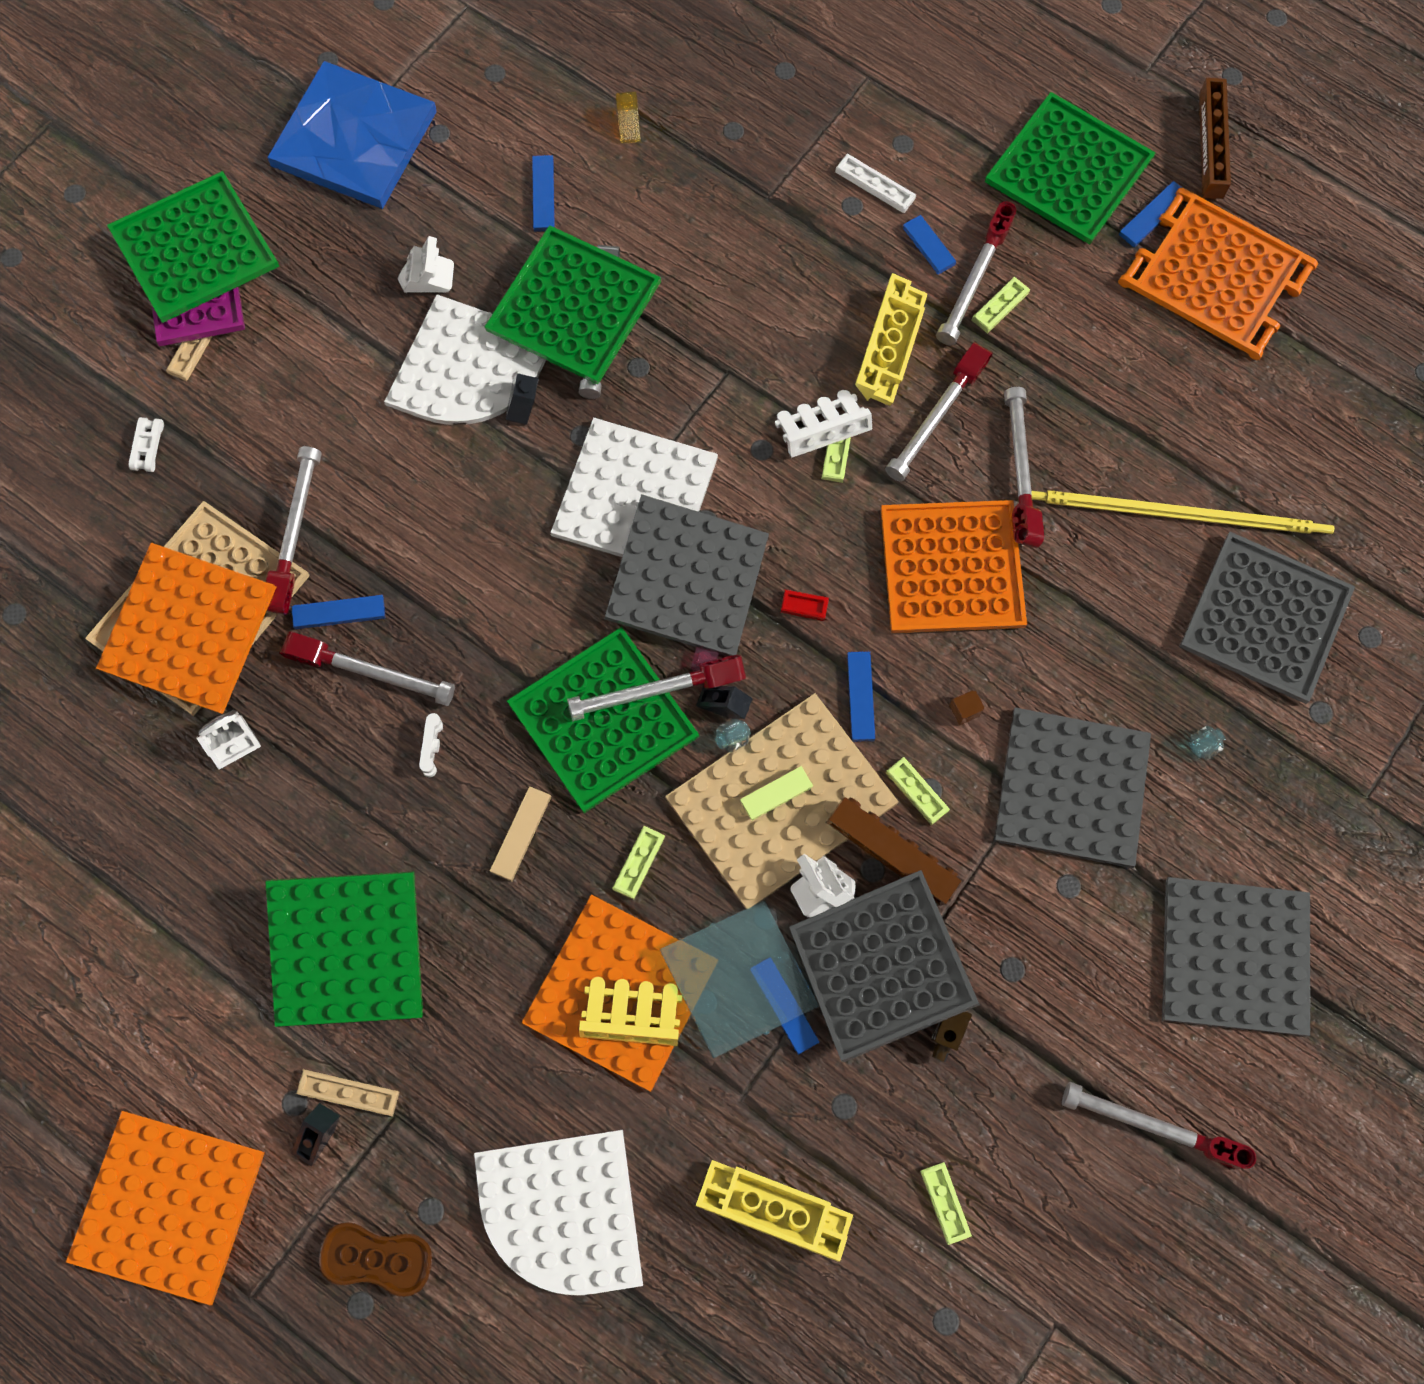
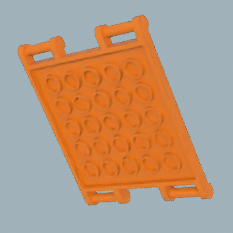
M1178 188L1174 200L1166 212L1159 217V220H1161L1159 224L1161 226H1169L1171 228L1155 254L1144 248L1138 249L1135 254L1136 258L1127 272L1119 278L1118 283L1120 286L1136 291L1248 353L1252 359L1260 360L1273 333H1276L1280 328V324L1267 316L1283 289L1292 297L1300 295L1303 284L1311 271H1314L1318 266V261L1184 188ZM1182 201L1188 202L1178 219L1172 217ZM1142 262H1148L1149 264L1138 281L1134 279L1133 276ZM1301 263L1304 265V268L1294 283L1289 279L1298 264ZM1262 325L1266 330L1255 346L1250 342Z

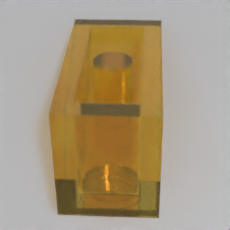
M636 92L616 93L620 143L641 142Z

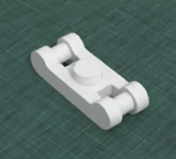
M142 417L138 419L129 459L130 470L138 471L139 469H145L146 472H154L160 434L164 428L162 419H154V421ZM145 455V460H140V456Z
M435 713L429 714L426 718L419 763L420 769L426 777H433L437 772L433 762L435 753L439 752L440 740L437 739V734L443 729V723Z

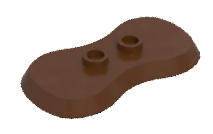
M346 1222L335 1225L326 1234L321 1245L319 1266L323 1276L334 1284L350 1285L368 1282L379 1285L391 1294L405 1297L418 1293L426 1284L432 1266V1253L428 1243L415 1234H400L389 1237L379 1236L358 1224Z

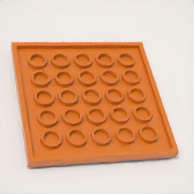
M1014 500L881 505L891 633L1026 628L1027 619L1019 546L1014 540L1012 523Z
M150 543L96 669L223 714L276 590V586Z
M591 894L524 1017L522 1024L651 1092L674 1046L580 1037V1021H586V1019L581 1017L582 1011H587L589 995L584 993L585 986L590 987L591 980L595 977L603 978L605 988L614 989L615 983L619 979L628 981L629 991H639V986L644 981L652 983L654 987L653 993L663 994L665 985L669 983L676 985L678 995H682V1003H677L675 1019L680 1020V1026L674 1027V1029L679 1030L680 1037L718 960ZM604 996L602 1013H612L613 997ZM628 998L627 1015L636 1016L638 999ZM652 1001L651 1017H661L662 1001ZM601 1020V1023H610V1022H611V1021ZM626 1023L625 1025L635 1026V1023ZM650 1025V1027H660L659 1025Z
M121 1111L66 1263L207 1305H213L265 1152Z

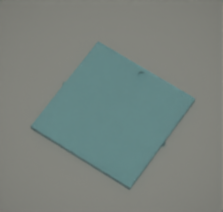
M765 901L718 923H711L709 927L660 949L713 1059L763 1034L768 1035L771 1030L819 1007Z

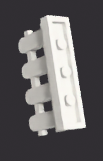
M841 390L837 394V400L832 402L827 397H821L817 401V407L811 408L808 404H801L797 407V414L790 415L788 411L779 412L775 425L777 428L781 427L785 433L783 439L787 442L788 452L792 458L872 430L871 412L868 408H859L855 402L857 401L856 394L851 395L849 391ZM842 407L845 414L839 415L835 408ZM822 414L825 421L819 422L815 415ZM801 420L805 428L799 429L795 422Z

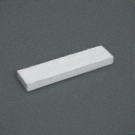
M846 154L836 167L835 172L902 213L906 212L916 198V194L849 154Z

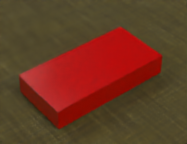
M785 589L780 613L825 621L829 598Z

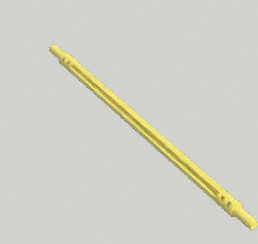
M1047 490V492L1031 491L1032 500L1045 501L1046 504L1306 534L1311 532L1334 533V525L1317 524L1310 520Z

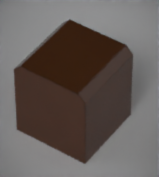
M974 690L952 699L949 705L959 726L980 717L984 710V705Z

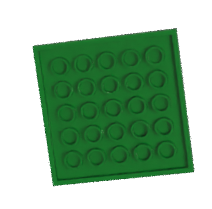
M1050 92L986 176L985 183L1090 245L1152 161L1156 152Z
M223 171L107 225L162 323L280 267Z
M549 225L485 325V329L491 334L598 385L661 283V277Z
M622 627L507 700L513 712L583 813H586L699 738L698 732L669 692L585 713L584 719L572 720L567 701L569 698L579 696L580 700L660 680Z
M414 871L272 879L265 881L275 1027L423 1017Z

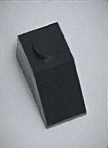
M519 373L513 377L506 421L527 425L535 400L539 378Z
M703 686L696 706L726 718L745 719L753 698L735 686H718L713 688H704Z
M319 1103L303 1120L291 1154L312 1167L333 1135L340 1115Z

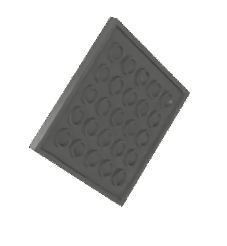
M641 494L604 619L724 656L736 655L769 533Z
M1229 531L1179 647L1307 704L1310 702L1355 586Z
M1014 708L994 842L1134 868L1136 865L1151 733Z
M922 870L789 927L842 1062H846L980 1005Z
M1172 877L1166 878L1162 1021L1310 1036V892Z

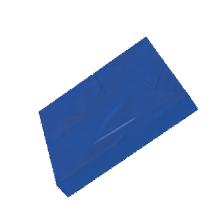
M324 61L268 155V160L273 168L383 209L437 112L435 102Z

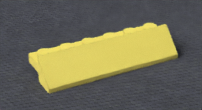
M893 273L890 276L855 383L867 401L872 398L889 406L892 405L898 386L903 379L925 310L924 304L927 293L910 286L912 281Z
M713 1160L696 1203V1207L837 1262L841 1260L853 1214L830 1206V1202L737 1166L734 1169Z

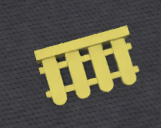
M595 977L591 980L590 987L585 986L584 993L589 995L587 1011H582L581 1017L586 1019V1021H580V1037L678 1046L679 1030L674 1029V1027L680 1026V1020L675 1019L677 1003H682V995H678V988L672 983L664 986L662 994L653 993L654 987L648 981L640 984L639 991H629V983L625 979H619L616 981L614 989L605 988L603 978ZM604 996L613 997L612 1013H602ZM628 998L638 999L636 1016L627 1015ZM653 1000L662 1001L660 1018L651 1017ZM601 1020L611 1021V1022H610V1023H601ZM626 1023H635V1026H633V1025H625V1024H626ZM650 1025H659L660 1027L655 1028L650 1027Z

